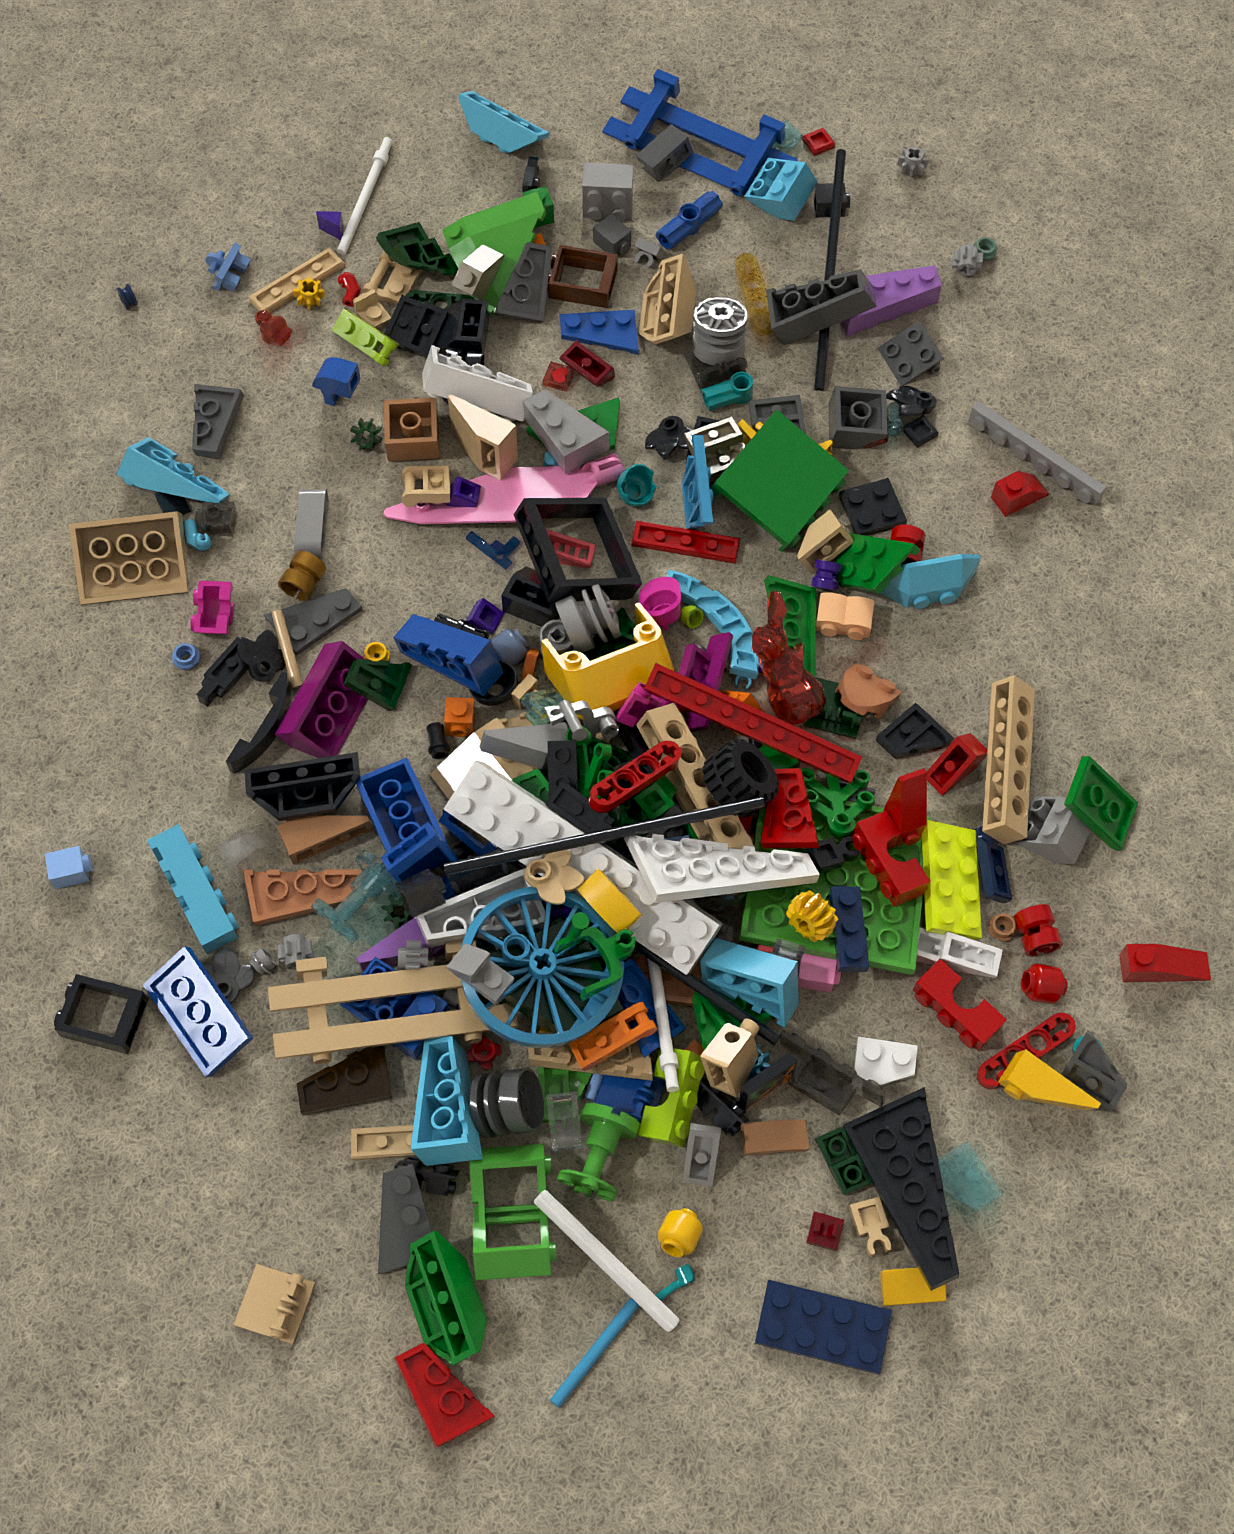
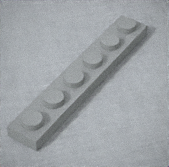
M979 401L972 407L968 421L971 422L974 429L986 432L996 444L1005 445L1013 451L1017 458L1021 460L1026 459L1032 463L1039 473L1048 474L1056 480L1060 487L1069 488L1075 492L1082 502L1091 503L1094 506L1100 502L1106 489L1105 485Z

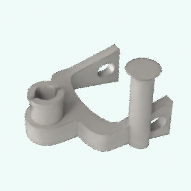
M568 700L561 701L559 705L545 707V712L551 725L553 726L566 720L573 733L572 740H576V742L582 741L587 737V730L595 738L596 734L600 732L606 739L613 738L619 733V727L616 724L617 719L609 707L591 710L586 701L570 703ZM577 714L583 716L584 727H586L587 730L582 728L578 720Z

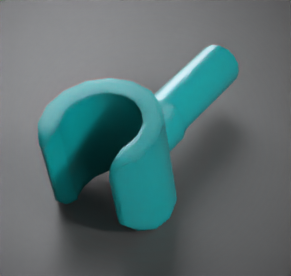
M689 1264L674 1270L678 1280L672 1282L656 1294L660 1301L676 1289L687 1286L689 1282L693 1283L695 1276Z

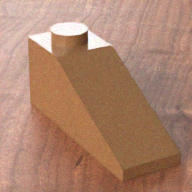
M315 815L285 820L281 825L277 826L293 865L372 831L368 816Z

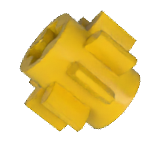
M310 276L302 281L298 279V288L293 289L294 297H298L297 305L303 304L307 306L308 310L315 304L320 307V298L325 297V290L320 289L321 281H315Z

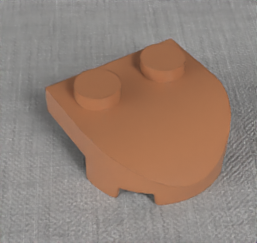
M857 663L845 671L835 690V693L842 694L840 701L846 707L860 715H865L867 711L875 714L876 719L882 718L887 709L899 699L902 693L893 682L877 677L869 667L861 664L858 665Z

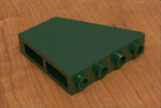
M560 917L549 924L546 949L549 950L566 921L565 917ZM572 920L569 926L567 927L566 931L564 932L563 936L561 937V939L567 937V934L572 926ZM537 928L533 930L540 949L543 930L540 931ZM527 932L526 934H524V936H525V937L529 940V942H530L529 935H528V932ZM583 940L558 959L593 950L589 942ZM512 944L507 948L508 952L513 956H520L524 953L517 944ZM498 947L496 948L497 951L490 954V957L502 958L501 949ZM597 957L563 966L604 972ZM542 961L540 964H537V968L542 970L544 966L546 967L547 963ZM499 966V967H501L503 970H505L506 972H510V971H514V970L520 969V968ZM562 974L583 987L600 981V979ZM523 976L514 978V982L511 985H513ZM531 979L502 1001L515 1008ZM536 982L519 1009L520 1013L531 1020L533 1018ZM558 982L582 1012L590 999L588 998L582 1002L579 997L580 993ZM542 983L537 1024L555 1034L557 1031ZM550 985L563 1032L568 1031L578 1018ZM618 998L610 1012L598 1025L624 1010Z

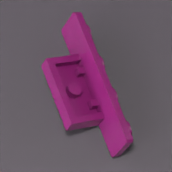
M726 632L711 636L706 652L696 644L686 645L678 673L719 691L733 634ZM689 711L686 725L690 732L705 730L709 727L710 720Z

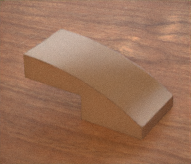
M772 1120L743 1123L741 1125L744 1155H773L776 1152H806L809 1150L806 1120Z

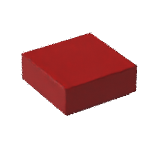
M824 127L803 135V142L814 156L835 148V142Z

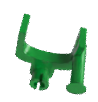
M578 912L572 917V926L567 937L556 942L553 948L555 955L583 940H587L599 951L609 972V978L587 986L582 990L579 997L583 1002L620 981L623 974L620 962L632 954L635 948L636 937H631L633 935L632 931L623 929L618 934L606 939L599 929L595 927L587 928L590 923L589 917L585 913Z

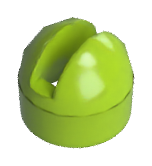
M689 605L681 610L680 620L687 627L694 629L702 623L704 613L700 608Z

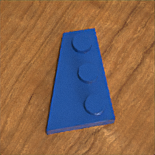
M635 309L560 314L561 339L578 341L588 345L605 346L608 349H619L639 355Z

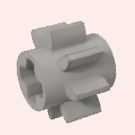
M915 146L908 149L904 148L897 162V165L901 166L900 173H906L910 175V178L917 174L922 176L929 161L928 158H924L925 150L922 151V149Z
M966 244L961 246L959 250H954L952 268H958L957 271L960 275L971 276L976 273V270H981L983 253H978L976 246Z
M288 935L283 938L284 945H277L279 962L285 963L287 969L296 970V960L314 958L313 945H311V941L305 940L304 935Z
M407 940L406 947L398 948V969L408 970L428 967V948L421 947V940Z

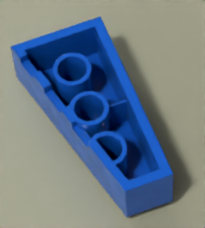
M413 614L393 637L401 653L482 696L489 691L503 674L499 662L500 658L495 653L491 640L430 620L429 618Z

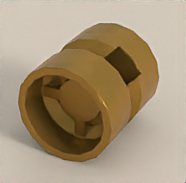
M299 550L293 556L289 568L284 571L279 579L278 586L285 594L294 597L300 589L301 591L296 599L303 602L308 601L316 588L315 584L321 580L326 572V565L317 556Z

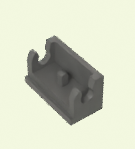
M671 124L642 149L636 157L639 162L645 165L642 169L659 182L671 174L694 152L689 137Z

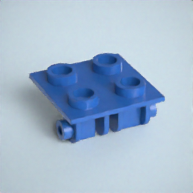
M652 1067L653 1081L605 1075L594 1103L612 1107V1112L619 1116L621 1111L627 1113L641 1125L645 1105L658 1106L666 1081L653 1076L655 1067Z

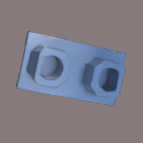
M234 242L225 259L223 258L225 253L221 250L217 253L211 252L205 258L206 263L209 265L208 271L211 274L218 271L215 276L216 282L212 289L220 291L221 287L230 291L236 290L241 277L230 272L233 268L244 274L251 261L250 258L240 253L241 246Z

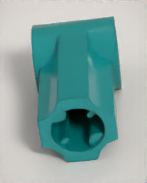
M737 372L728 381L702 389V396L707 409L712 411L733 403H748L753 396L752 376L747 372Z

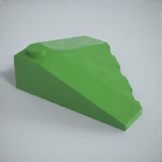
M538 192L462 217L442 229L458 269L462 261L482 244L505 255L484 300H488L489 317L493 315L524 245L527 242L534 243L536 234L533 233L537 221H543L545 218L546 210Z

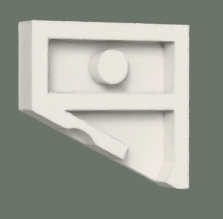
M858 1036L851 1094H860L872 1088H879L898 1080L901 1081L914 1077L918 1046Z

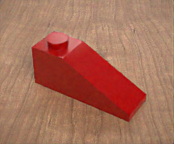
M924 768L898 777L883 812L887 810L901 833L895 847L903 844L910 846L917 843L921 839V835L927 825V772Z
M1153 943L1126 944L1119 954L1123 983L1211 981L1207 952Z

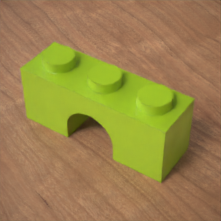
M660 1047L653 1076L665 1081L664 1071L660 1068ZM673 1048V1052L677 1054L679 1068L676 1069L679 1090L670 1092L667 1100L660 1106L652 1107L645 1105L638 1135L653 1142L684 1148L690 1131L693 1109L697 1104L700 1081L705 1069L700 1055L692 1051Z

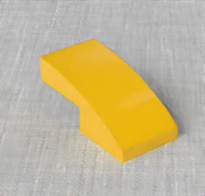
M597 869L577 889L617 934L623 929L628 930L643 916L628 897L620 892L600 869Z

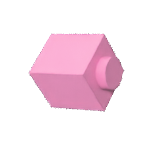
M802 953L798 971V987L831 993L833 985H839L841 972L837 970V961Z

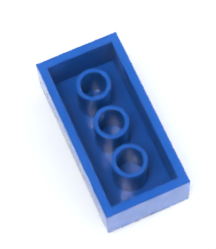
M407 757L360 776L356 784L386 853L427 822L431 824L447 843ZM436 847L404 871V873L410 879L450 861Z

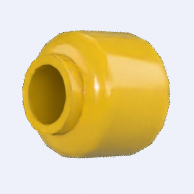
M683 1208L681 1210L669 1211L657 1234L662 1250L670 1256L678 1258L691 1254L703 1233V1226L697 1219V1215L689 1209Z

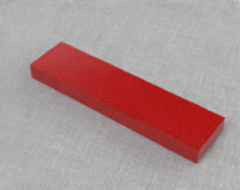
M636 520L631 546L736 564L741 538Z

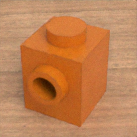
M446 697L444 716L446 735L454 737L470 736L475 730L476 709L474 698Z

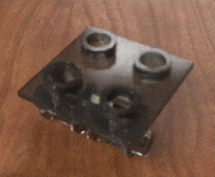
M693 352L684 354L701 393L702 389L728 381L733 374L746 372L745 368H748L745 358L737 357L736 360L730 361L728 365L724 361L722 366L718 363L714 366L700 361Z

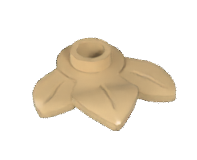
M567 850L549 853L543 859L533 860L525 869L526 882L531 887L537 888L541 899L551 904H564L565 892L577 889L585 881L584 876L578 870L568 865L571 859V852ZM537 873L545 874V876L540 878L535 877Z

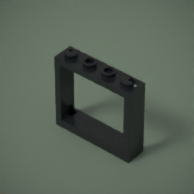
M524 498L513 514L548 603L560 601L571 595L577 602L583 601L582 590L585 589L591 600L596 597L592 586L596 584L600 585L610 600H627L632 598L642 585L640 575L637 572L631 554L623 539L622 532L617 525L613 511L606 498ZM593 518L617 578L566 580L542 519Z

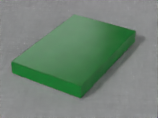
M1083 756L1079 762L1064 805L1111 849L1118 851L1122 850L1138 802L1090 756Z

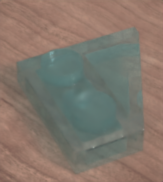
M968 1141L938 1159L943 1191L975 1212L1002 1196L1001 1191Z

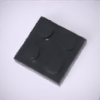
M889 478L839 492L838 496L855 534L868 536L907 523L906 516Z

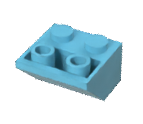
M768 158L747 191L745 198L768 214L779 219L795 221L818 181L806 162Z

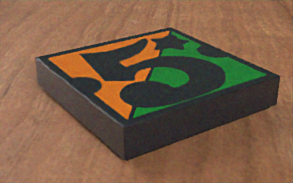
M787 1053L743 1084L738 1103L747 1110L791 1079L797 1064V1060L792 1053Z

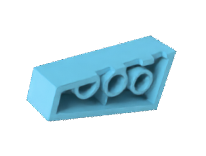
M453 1036L424 1040L411 1151L426 1166L483 1159L479 1132L474 1125L470 1110L471 1079L467 1053Z

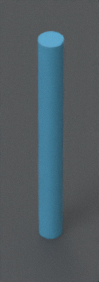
M630 1298L551 1397L550 1401L558 1408L562 1406L640 1307L633 1299Z

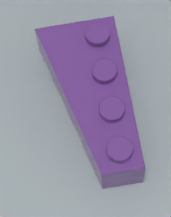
M936 265L866 276L874 287L877 307L842 321L846 337L852 336L861 330L873 328L875 325L887 320L896 319L900 315L912 313L938 303L942 284Z

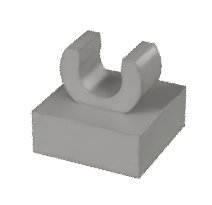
M640 237L635 244V247L640 250L635 256V261L640 263L647 256L649 258L646 265L648 268H652L655 265V258L662 260L666 253L660 246Z

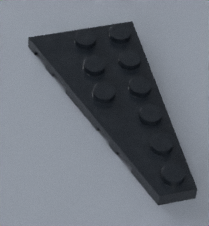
M925 1087L845 1123L843 1126L930 1291L959 1278V1268L949 1224V1215L944 1197Z

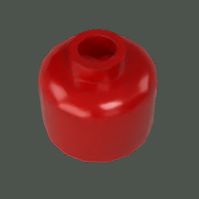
M1037 963L1031 965L1022 974L1021 989L1030 1001L1054 1004L1067 992V979L1064 978L1062 970L1057 966Z

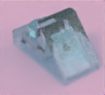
M556 688L526 693L520 703L527 709L525 713L527 720L533 725H544L550 722L545 712V707L559 705L564 699Z

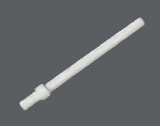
M389 137L383 139L380 149L374 154L372 168L337 248V253L346 255L381 169L383 166H386L389 159L388 153L393 143Z
M647 958L661 1047V1055L659 1056L660 1068L665 1074L667 1091L676 1092L679 1090L676 1071L679 1068L677 1054L673 1052L661 967Z

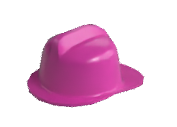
M667 576L649 581L639 593L640 604L659 627L662 626L665 631H669V624L677 621L681 615L680 584L676 579Z

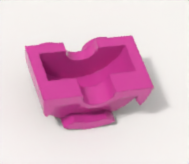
M199 580L198 589H195L193 593V603L195 606H198L197 614L191 616V631L197 634L229 635L228 625H232L235 606L234 602H231V591H233L231 582Z
M639 682L617 713L616 719L618 722L633 728L646 711L671 703L643 690L645 684Z

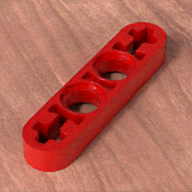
M662 741L595 784L591 789L588 799L590 807L599 813L609 812L676 768L682 754L679 745L673 741ZM663 753L665 755H673L672 758L670 756H666L661 760V763L659 762V760L662 758ZM643 764L649 765L653 768L654 772L651 774L642 773L639 766ZM628 779L632 783V787L622 788L618 785L617 780ZM607 794H609L608 800H606V799H604V798H602V799L599 800V799L597 798L598 795H599L600 797H604V796H606Z
M1056 1013L1002 1049L979 1067L977 1072L979 1084L986 1089H996L1001 1086L998 1081L1009 1065L1006 1056L1010 1052L1017 1053L1027 1050L1039 1059L1044 1057L1074 1034L1076 1029L1074 1019L1069 1014ZM1056 1021L1060 1024L1067 1023L1068 1027L1065 1029L1067 1033L1060 1030L1051 1037L1049 1032L1056 1027ZM1033 1036L1043 1038L1046 1043L1045 1049L1035 1050L1030 1044V1038ZM999 1059L1004 1069L995 1077L997 1081H994L992 1078L987 1080L984 1077L987 1073L986 1068L989 1071L998 1068L1000 1063L996 1060Z

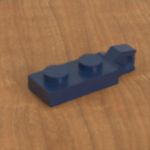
M983 826L975 828L979 855L978 863L981 867L982 888L985 897L999 903H1007L1011 901L1012 894L1004 848L998 846L996 839L982 831Z

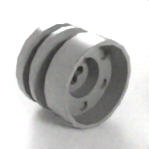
M722 297L706 299L698 304L694 312L692 351L695 357L704 363L714 366L730 365L741 359L744 354L747 311L743 305L735 300Z
M599 584L592 586L596 597L591 600L586 589L582 590L584 604L579 605L572 595L555 602L561 621L575 651L581 653L595 648L593 639L595 634H598L604 643L609 642L605 632L606 629H610L614 639L621 637L616 611L609 596L604 593Z

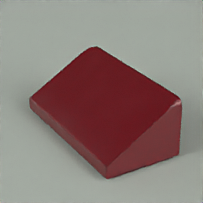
M575 341L559 357L562 362L596 387L611 381L615 377L612 366L578 341Z

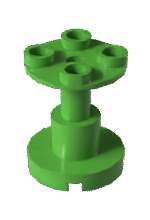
M586 1103L583 1105L579 1115V1119L591 1127L585 1144L590 1149L582 1172L566 1169L560 1170L557 1181L568 1186H575L573 1192L577 1194L582 1192L586 1197H591L593 1192L603 1200L614 1202L617 1189L601 1180L600 1176L607 1155L613 1156L615 1154L620 1138H636L640 1123L622 1111L620 1116L613 1113L612 1107L597 1103Z

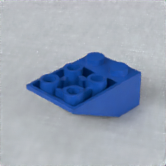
M374 957L362 975L397 970ZM432 992L340 1003L341 1007L361 1022L450 1011L448 1003ZM424 1040L391 1045L416 1061L423 1052Z

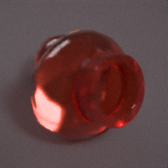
M260 310L256 313L255 321L260 326L262 340L268 344L277 343L283 346L292 334V329L287 326L284 317L280 315L273 316L267 310Z

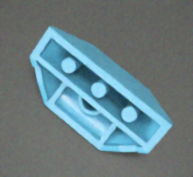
M474 91L459 94L458 99L471 132L479 135L480 140L497 145L498 149L502 152L512 153L549 137L550 132L530 123Z
M958 554L901 565L904 569L889 582V585L881 594L906 608L914 606L916 609H922L935 602H941V604L952 603L959 598L976 573L981 559L980 555Z

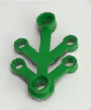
M570 727L566 733V740H572L573 733ZM587 730V737L576 743L580 774L578 776V791L589 799L596 778L598 783L614 772L604 769L599 772L602 761L607 762L612 755V748L608 744L598 743L595 746L594 756L589 767L587 746L591 742V732Z
M802 768L803 776L808 778H804V781L808 788V798L812 799L809 800L811 810L827 820L828 831L831 835L837 838L847 837L854 831L856 825L854 819L863 811L869 810L873 806L874 795L869 791H861L857 796L856 803L845 811L844 803L860 789L868 786L870 780L869 773L864 770H857L852 782L841 790L839 779L825 773L828 786L826 788L814 779L815 773L811 769ZM819 796L831 804L832 810L818 801Z

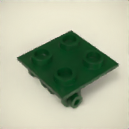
M815 677V685L812 687L802 726L857 739L862 715L852 711L840 701L842 694L835 693L839 683Z

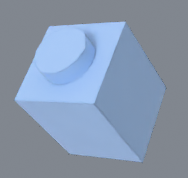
M80 846L45 854L48 879L55 889L89 881L88 872L93 871L90 855H85Z

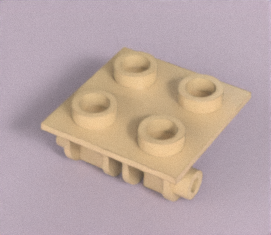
M256 1264L234 1326L294 1344L315 1282L306 1280L304 1276L296 1273L291 1275Z

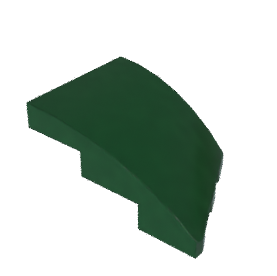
M420 222L380 232L376 237L385 253L402 266L452 276L457 274L458 267L450 253L443 254L435 237L429 239Z

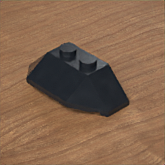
M358 752L245 770L246 795L278 821L337 812L360 779Z

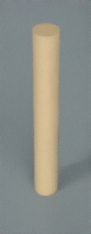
M275 610L271 614L292 689H297L302 686L301 676L282 610Z

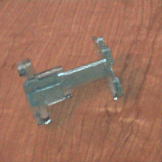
M362 850L355 858L356 863L363 871L350 884L352 889L350 894L335 909L316 898L311 906L322 918L326 917L332 922L329 926L333 931H337L339 936H344L351 943L358 940L359 935L347 921L365 902L371 905L384 891L395 898H398L404 891L387 871L384 863H374L373 861L377 857L367 850Z

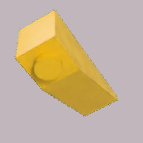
M1027 1050L1015 1054L998 1083L1005 1087L1004 1092L1016 1100L1022 1099L1082 1110L1098 1109L1101 1105L1099 1101Z

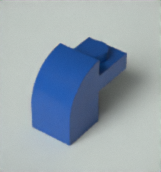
M330 357L324 360L312 383V387L321 390L325 404L335 406L340 396L351 399L361 379L358 363L337 357Z

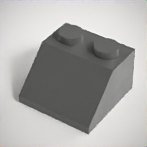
M834 387L828 403L829 440L833 441L832 447L857 449L887 437L886 390Z

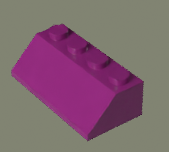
M343 641L324 644L274 735L291 748L316 758L338 755L368 700L343 685L352 662L356 659L364 658Z

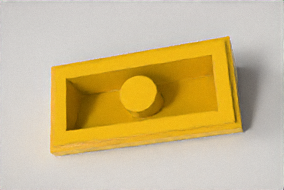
M919 1268L883 1270L880 1273L884 1306L946 1301V1284L930 1291Z

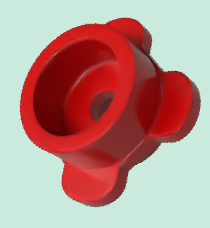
M482 1035V1041L474 1043L472 1049L467 1051V1059L469 1062L475 1061L480 1064L483 1070H490L493 1067V1061L496 1056L502 1053V1048L499 1044H494L486 1036ZM485 1050L487 1051V1054L482 1055L481 1052Z

